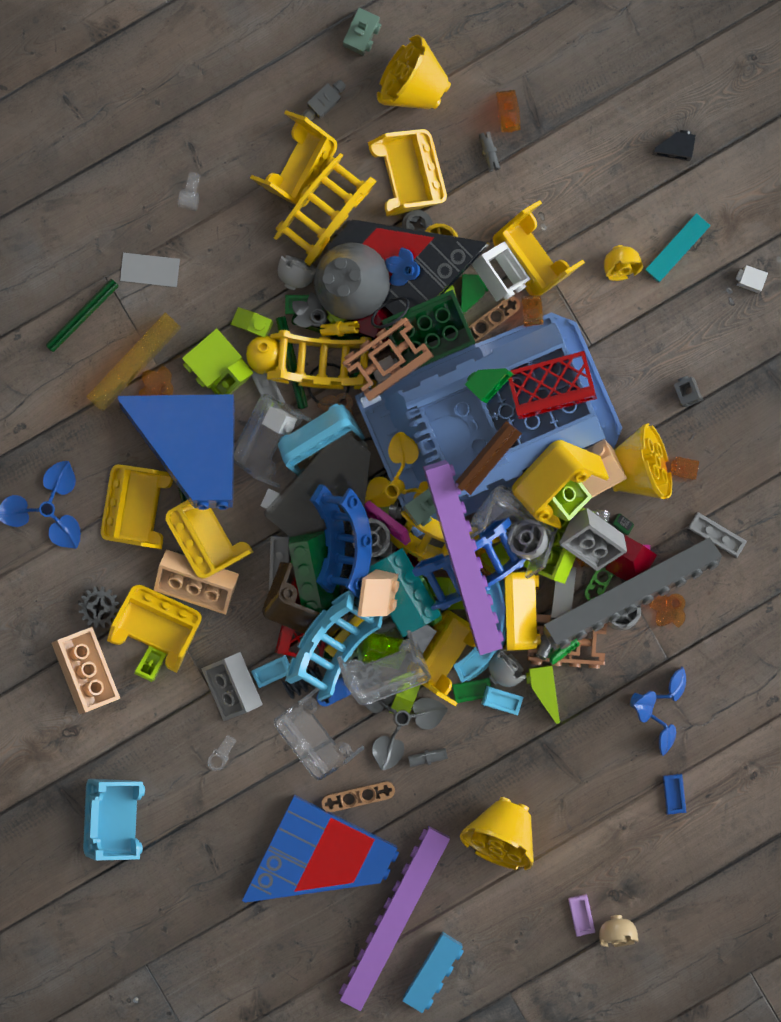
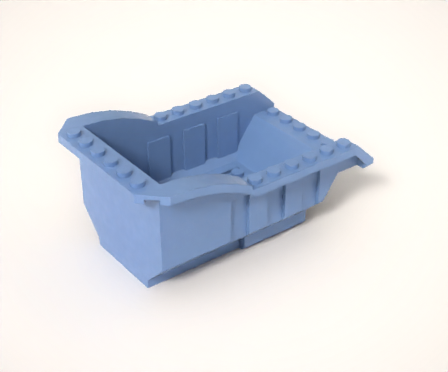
M552 312L415 370L372 401H368L364 392L355 396L390 481L394 480L401 467V463H393L388 454V447L393 436L398 432H403L417 444L419 448L418 459L412 464L405 463V467L399 476V479L405 484V489H418L421 482L427 481L423 467L446 460L449 465H453L456 474L453 476V480L456 483L457 479L506 421L522 433L471 495L466 491H461V494L458 495L460 502L463 501L467 513H464V517L488 507L494 498L501 499L507 488L512 487L516 480L554 441L563 440L585 450L605 439L614 449L622 430L621 423L577 322ZM585 351L597 399L519 420L509 380L487 404L481 401L465 384L469 375L477 372V370L506 368L511 371ZM582 357L573 359L570 366L580 370L584 364ZM557 363L553 365L550 371L560 376L565 366ZM540 368L535 369L531 376L541 381L545 371ZM568 368L563 378L572 383L578 373ZM522 374L512 375L513 382L521 386L526 376ZM548 374L543 383L553 388L558 378ZM580 375L575 385L584 388L589 386L587 378ZM529 379L524 389L533 393L538 383ZM560 381L555 390L565 393L570 385ZM541 385L536 396L542 399L546 398L550 390ZM521 391L518 396L519 405L527 403L531 395ZM410 492L405 495L400 494L398 496L402 508L413 500L416 492ZM436 513L431 516L432 518L438 520ZM413 526L412 531L416 537L425 534Z

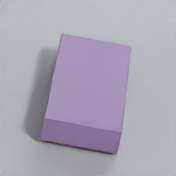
M587 894L568 898L576 936L595 933Z

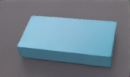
M286 655L251 672L258 687L261 688L287 676L290 663Z
M486 686L481 704L518 715L523 697Z

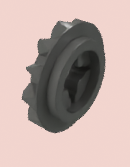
M413 210L405 215L402 227L414 229L411 223H416L421 218L420 225L423 228H418L417 230L425 231L433 223L431 217L426 212Z

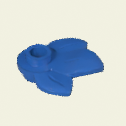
M400 248L399 256L389 257L385 261L388 271L392 273L389 282L394 286H402L408 280L416 279L420 274L419 265L413 260L411 251L406 248Z

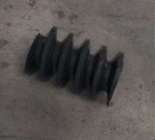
M313 662V669L307 665L306 673L322 681L323 675L317 663ZM281 679L291 699L295 698L294 692L301 696V689L307 693L309 692L308 686L312 689L316 688L303 679L292 684Z

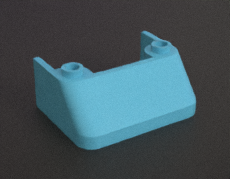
M334 404L329 407L327 412L295 432L282 436L279 439L278 448L286 467L302 478L303 474L297 465L298 463L351 430L362 440L365 436L351 412L344 405Z

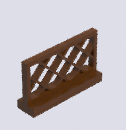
M506 421L457 479L458 488L471 495L522 433Z

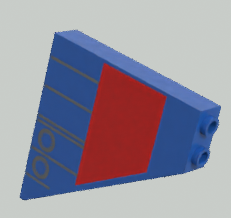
M294 795L242 901L246 903L381 883L382 879L386 880L390 873V869H388L390 863H394L398 857L397 845Z

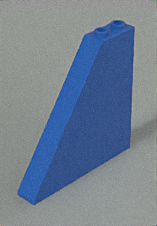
M234 394L118 396L121 410L194 508L199 510H207L209 508L226 510L233 508Z

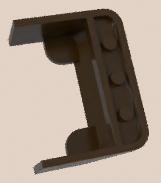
M280 562L262 609L263 615L270 621L305 634L320 613L295 603L297 590L293 585L286 583L293 564ZM350 612L346 613L341 618L347 621ZM334 623L325 634L333 637L341 627Z

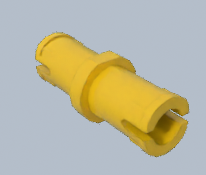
M337 321L333 324H322L320 328L324 329H320V333L323 337L358 333L359 329L355 328H359L358 321Z

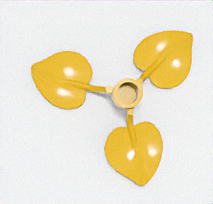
M398 432L395 434L388 447L391 461L393 463H401V467L394 480L390 482L384 477L373 478L367 486L364 503L370 500L377 507H388L396 502L400 494L405 495L410 492H416L413 497L415 499L429 489L427 481L421 482L418 489H405L404 482L399 479L405 463L412 464L419 456L417 444L405 433Z

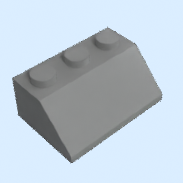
M588 508L570 520L559 542L562 547L596 571L627 552L624 534Z
M241 652L201 668L223 721L263 705Z

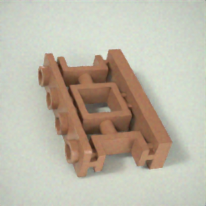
M401 318L389 330L384 328L376 334L377 338L372 342L367 340L360 345L361 350L356 353L352 351L344 357L343 365L347 368L348 372L351 373L358 368L368 383L360 389L364 392L368 401H372L434 357L425 343L416 348L406 335L408 331L413 329L407 318ZM402 326L406 327L400 331L405 341L398 346H395L391 339L383 342L384 339ZM390 345L400 361L384 371L374 356ZM410 347L415 355L423 351L420 356L406 366L400 367L406 362L401 354L404 350ZM370 349H374L368 354L373 364L366 369L363 368L360 362H356L354 365L351 364ZM376 370H379L383 377L389 373L391 374L389 378L372 390L368 389L374 385L369 375Z
M536 614L537 622H550L551 615ZM607 623L596 632L592 630V639L583 638L578 640L580 646L576 647L575 651H571L552 666H562V663H569V667H581V664H589L588 668H600V665H605V653H596L597 634H606ZM537 626L538 633L542 636L543 626ZM537 645V649L527 650V660H530L531 664L542 665L543 661L549 662L551 657L542 660L534 656L540 645ZM590 646V656L598 657V660L572 659V655L580 656V647Z

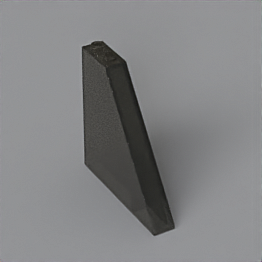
M352 430L317 451L264 511V515L288 536L293 537L321 532L327 529L324 519H321L318 510L310 501L319 484L325 485L333 496L343 497L347 489L351 488L364 507L371 452L368 450L369 445L362 439L358 441L353 437L355 433ZM338 504L341 513H345L343 508ZM343 521L345 534L352 535L351 523ZM345 542V556L354 557L355 548L353 544ZM343 564L340 577L349 579L353 565Z

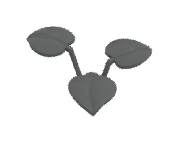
M378 681L374 682L373 687L368 685L366 690L362 687V699L366 708L373 713H380L385 707L394 714L393 721L397 727L391 739L388 736H381L374 741L372 746L373 756L380 769L386 770L396 765L404 754L403 742L394 740L401 726L407 725L410 722V718L415 717L418 727L424 730L433 729L441 722L448 708L435 699L420 698L412 706L415 714H409L404 710L397 712L387 705L393 701V689L389 684Z

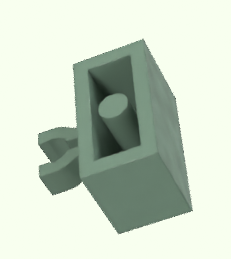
M358 8L344 38L343 47L363 56L366 51L370 52L374 41H371L373 35L379 33L382 25L380 24V17Z
M429 489L403 506V509L416 526L419 524L425 526L432 521L430 516L436 513Z

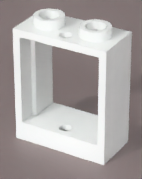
M505 241L482 254L471 264L496 301L502 298L506 301L515 294L513 291L519 293L526 288L525 283L530 280ZM494 258H496L513 283L508 289L489 263Z

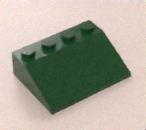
M453 290L409 308L402 317V319L407 318L413 326V329L408 331L406 335L414 346L418 348L425 343L434 356L417 369L476 344ZM404 311L382 320L383 325L393 322ZM391 325V326H389V327H387V328H385V329H386V330H389L390 328L393 327V325ZM402 326L388 336L395 346L405 341L400 334V331L406 328L405 326ZM410 347L404 350L401 354L406 362L401 365V368L420 356L423 351L415 355Z

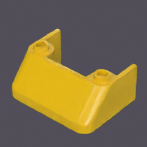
M286 110L284 114L296 122L291 132L292 138L298 142L281 175L270 173L265 180L251 175L250 179L269 192L296 205L302 198L300 194L306 186L310 188L326 169L327 162L334 156L337 150V141L307 117ZM309 199L304 204V206H306L309 203Z
M540 200L522 210L493 236L495 247L505 241L530 278L525 283V289L535 298L543 295L585 263L581 260L570 267L564 260H557L553 263L532 234L537 227V221L532 212L542 204Z
M557 440L551 443L512 485V491L518 501L536 520L560 529L562 527L560 519L553 515V509L548 505L556 494L570 480L581 483L586 481L591 475L606 481L609 477L601 456L563 440Z
M534 571L511 572L504 577L506 605V645H504V649L506 651L537 649V645L541 644L540 633H537L535 587H539V576L535 575Z
M446 610L441 614L442 620L432 627L437 631L418 662H410L407 673L431 692L456 706L458 703L447 696L452 687V681L447 675L466 645L475 647V642L469 622L450 610Z

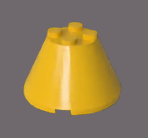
M415 35L409 38L411 42L408 45L404 46L402 44L381 77L379 84L382 85L381 92H377V100L382 105L436 109L440 105V98L443 93L447 92L450 88L451 83L448 81L447 75L425 39L420 35Z
M649 423L642 425L614 450L627 479L612 488L615 492L621 491L667 499L672 494L671 472L667 473L665 463L669 461L657 430L653 425L648 426Z
M500 797L498 801L464 828L460 834V840L467 848L470 845L476 850V855L496 865L517 870L518 867H524V870H528L534 862L529 808L523 804H514L505 797Z

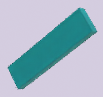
M696 213L645 271L659 283L711 225Z

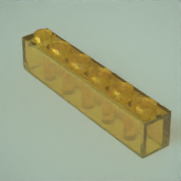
M165 312L86 397L100 410L104 411L173 338L181 327Z

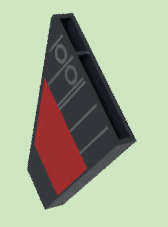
M352 219L342 226L343 230L339 234H335L330 239V244L327 248L331 250L344 243H360L377 251L384 261L389 257L399 256L400 248L410 250L413 254V260L420 267V274L416 279L408 280L402 286L390 284L384 303L392 298L405 297L409 301V308L444 294L490 244L486 241ZM389 272V280H390V278H391V276H392V273H391V272ZM396 300L388 303L385 307L395 315L405 310L406 302L405 300Z

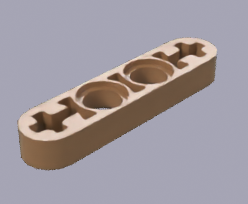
M512 296L506 301L504 299L469 326L478 337L475 339V342H478L518 312L520 302L516 297ZM508 301L511 303L515 301V310L510 308L506 311L509 315L505 316L503 310L499 307L502 306L505 309L508 306ZM497 311L501 314L502 318L499 322L491 320L493 312ZM478 323L485 324L486 331L480 334L475 330V326Z
M383 781L328 794L322 800V807L326 812H335L387 800L393 797L395 787L391 782ZM384 785L392 788L389 791V795L383 792L379 793L380 798H376L374 787H378V791L384 789ZM366 789H370L373 792V797L370 800H366L362 796L363 791ZM346 794L354 796L355 800L352 804L344 802L343 798ZM337 796H341L340 801L343 806L339 807V803L333 804V808L325 805L328 798L336 801L338 800Z

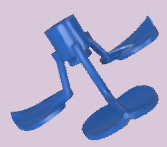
M58 462L51 466L44 474L43 485L46 489L52 490L48 501L42 502L39 508L27 509L28 504L23 497L19 495L9 496L0 504V521L9 526L20 527L29 521L27 512H40L44 517L51 516L56 523L51 524L49 527L50 540L60 547L76 549L81 537L77 520L70 515H64L59 520L54 515L55 506L52 503L56 492L65 495L75 487L76 479L70 462Z
M683 667L677 670L671 677L669 694L656 695L654 691H649L644 695L634 693L630 701V706L635 708L640 722L645 723L651 717L663 726L664 730L659 736L661 756H664L672 747L676 738V727L673 724L668 726L654 716L652 712L656 699L672 697L673 701H677L682 696L686 687V673Z

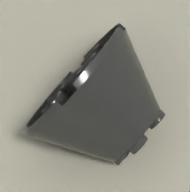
M360 243L338 245L322 257L314 275L315 293L321 305L338 318L356 320L368 317L382 306L388 295L390 282L386 263L377 251L367 245Z

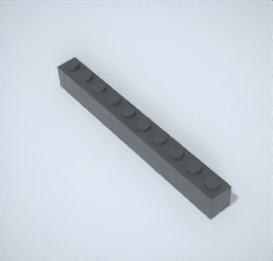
M709 537L544 624L543 633L554 650L558 648L564 649L573 640L585 638L590 631L594 630L596 632L602 629L605 623L617 621L621 618L622 614L634 612L637 606L651 603L654 597L666 595L675 586L677 588L683 586L687 582L686 580L700 577L703 571L707 569H715L719 566L722 555Z

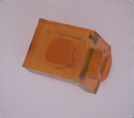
M530 295L522 297L524 326L544 325L541 296Z
M678 456L675 460H672L670 471H673V476L696 480L699 461Z

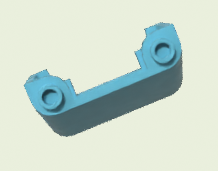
M88 779L86 784L83 843L85 856L93 860L140 859L142 843L135 838L137 800H140L145 794V786L142 781Z

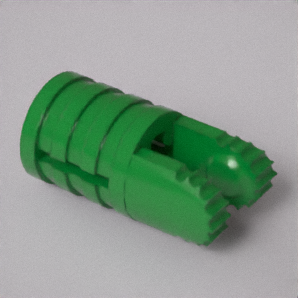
M575 639L564 649L558 648L554 650L551 647L547 658L551 657L549 662L554 665L576 647H579L580 644Z

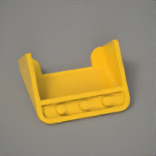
M420 129L385 133L368 142L372 156L376 158L384 157L394 195L393 199L385 203L386 216L398 215L441 204L446 200L447 193L434 142L429 131Z
M119 464L113 466L110 472L101 525L102 538L114 542L162 549L163 535L153 530L160 488H170L173 483L169 473Z
M186 500L169 510L166 514V522L195 574L200 578H208L254 553L246 542H239L232 546L211 508L199 510Z
M135 585L131 588L115 617L107 641L120 645L129 636L168 654L165 659V665L169 670L177 673L202 617L197 610L143 585Z

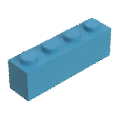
M442 932L402 997L403 1002L421 1013L425 1009L429 1010L434 1001L431 999L434 993L438 994L444 984L442 980L445 976L449 977L454 968L451 965L455 959L459 960L463 954L462 943Z

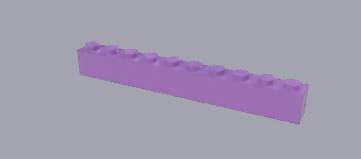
M446 460L424 466L423 470L476 649L480 655L502 649L501 642L504 641L501 630H497L496 624L499 623L496 612H492L491 605H493V600L490 593L487 594L485 587H488L485 575L482 576L480 572L483 566L480 557L476 558L475 555L477 546L474 538H470L469 532L472 531L469 520L465 521L464 513H467L464 502H460L458 497L461 491L458 488V483H454L453 476L456 475L452 464L449 465Z
M430 826L427 830L423 829L419 837L422 841L418 847L415 846L410 854V857H412L410 864H405L401 872L403 874L401 881L397 880L392 889L395 893L392 898H387L383 906L386 909L383 916L379 914L374 924L377 926L374 933L370 932L365 941L368 943L365 950H360L357 956V960H359L357 966H352L348 977H350L348 983H343L339 991L341 995L340 1001L359 1011L362 1010L450 840L449 836Z

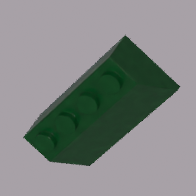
M325 531L289 537L288 546L301 606L319 613L323 610L327 611L333 606L332 601L339 597L341 592L339 585H336L333 593H329L316 582L321 572L324 558H327L328 555Z

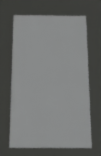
M123 253L120 281L177 287L180 259Z

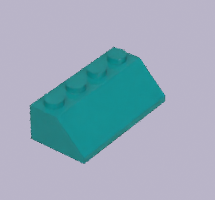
M403 548L371 565L368 573L370 574L378 569L398 574L399 589L395 595L397 605L395 610L389 615L402 637L441 616L438 609L432 610L431 606L434 602L420 577L414 576L412 572L414 567Z

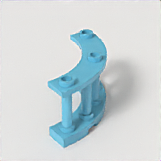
M501 579L490 586L491 589L487 591V594L490 593L493 600L491 609L492 612H496L499 623L496 624L497 630L502 632L504 641L501 644L503 647L506 640V605L504 580ZM475 646L465 658L454 664L453 666L461 682L470 681L489 667L490 659L498 650L480 655Z
M350 591L343 593L332 601L333 606L327 611L323 610L312 622L297 646L300 650L296 659L292 658L285 681L290 684L303 679L320 689L317 698L319 701L333 696L337 679L348 658L365 638L380 629L383 616H358V607L354 605L355 596ZM351 612L364 621L355 627L341 617ZM334 623L351 633L343 644L325 634ZM320 640L338 650L331 662L313 652ZM309 660L327 669L322 681L306 673Z

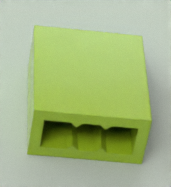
M216 328L182 359L185 361L183 366L188 372L194 371L198 376L195 380L202 387L206 385L210 388L221 374L232 364L240 360L242 356Z

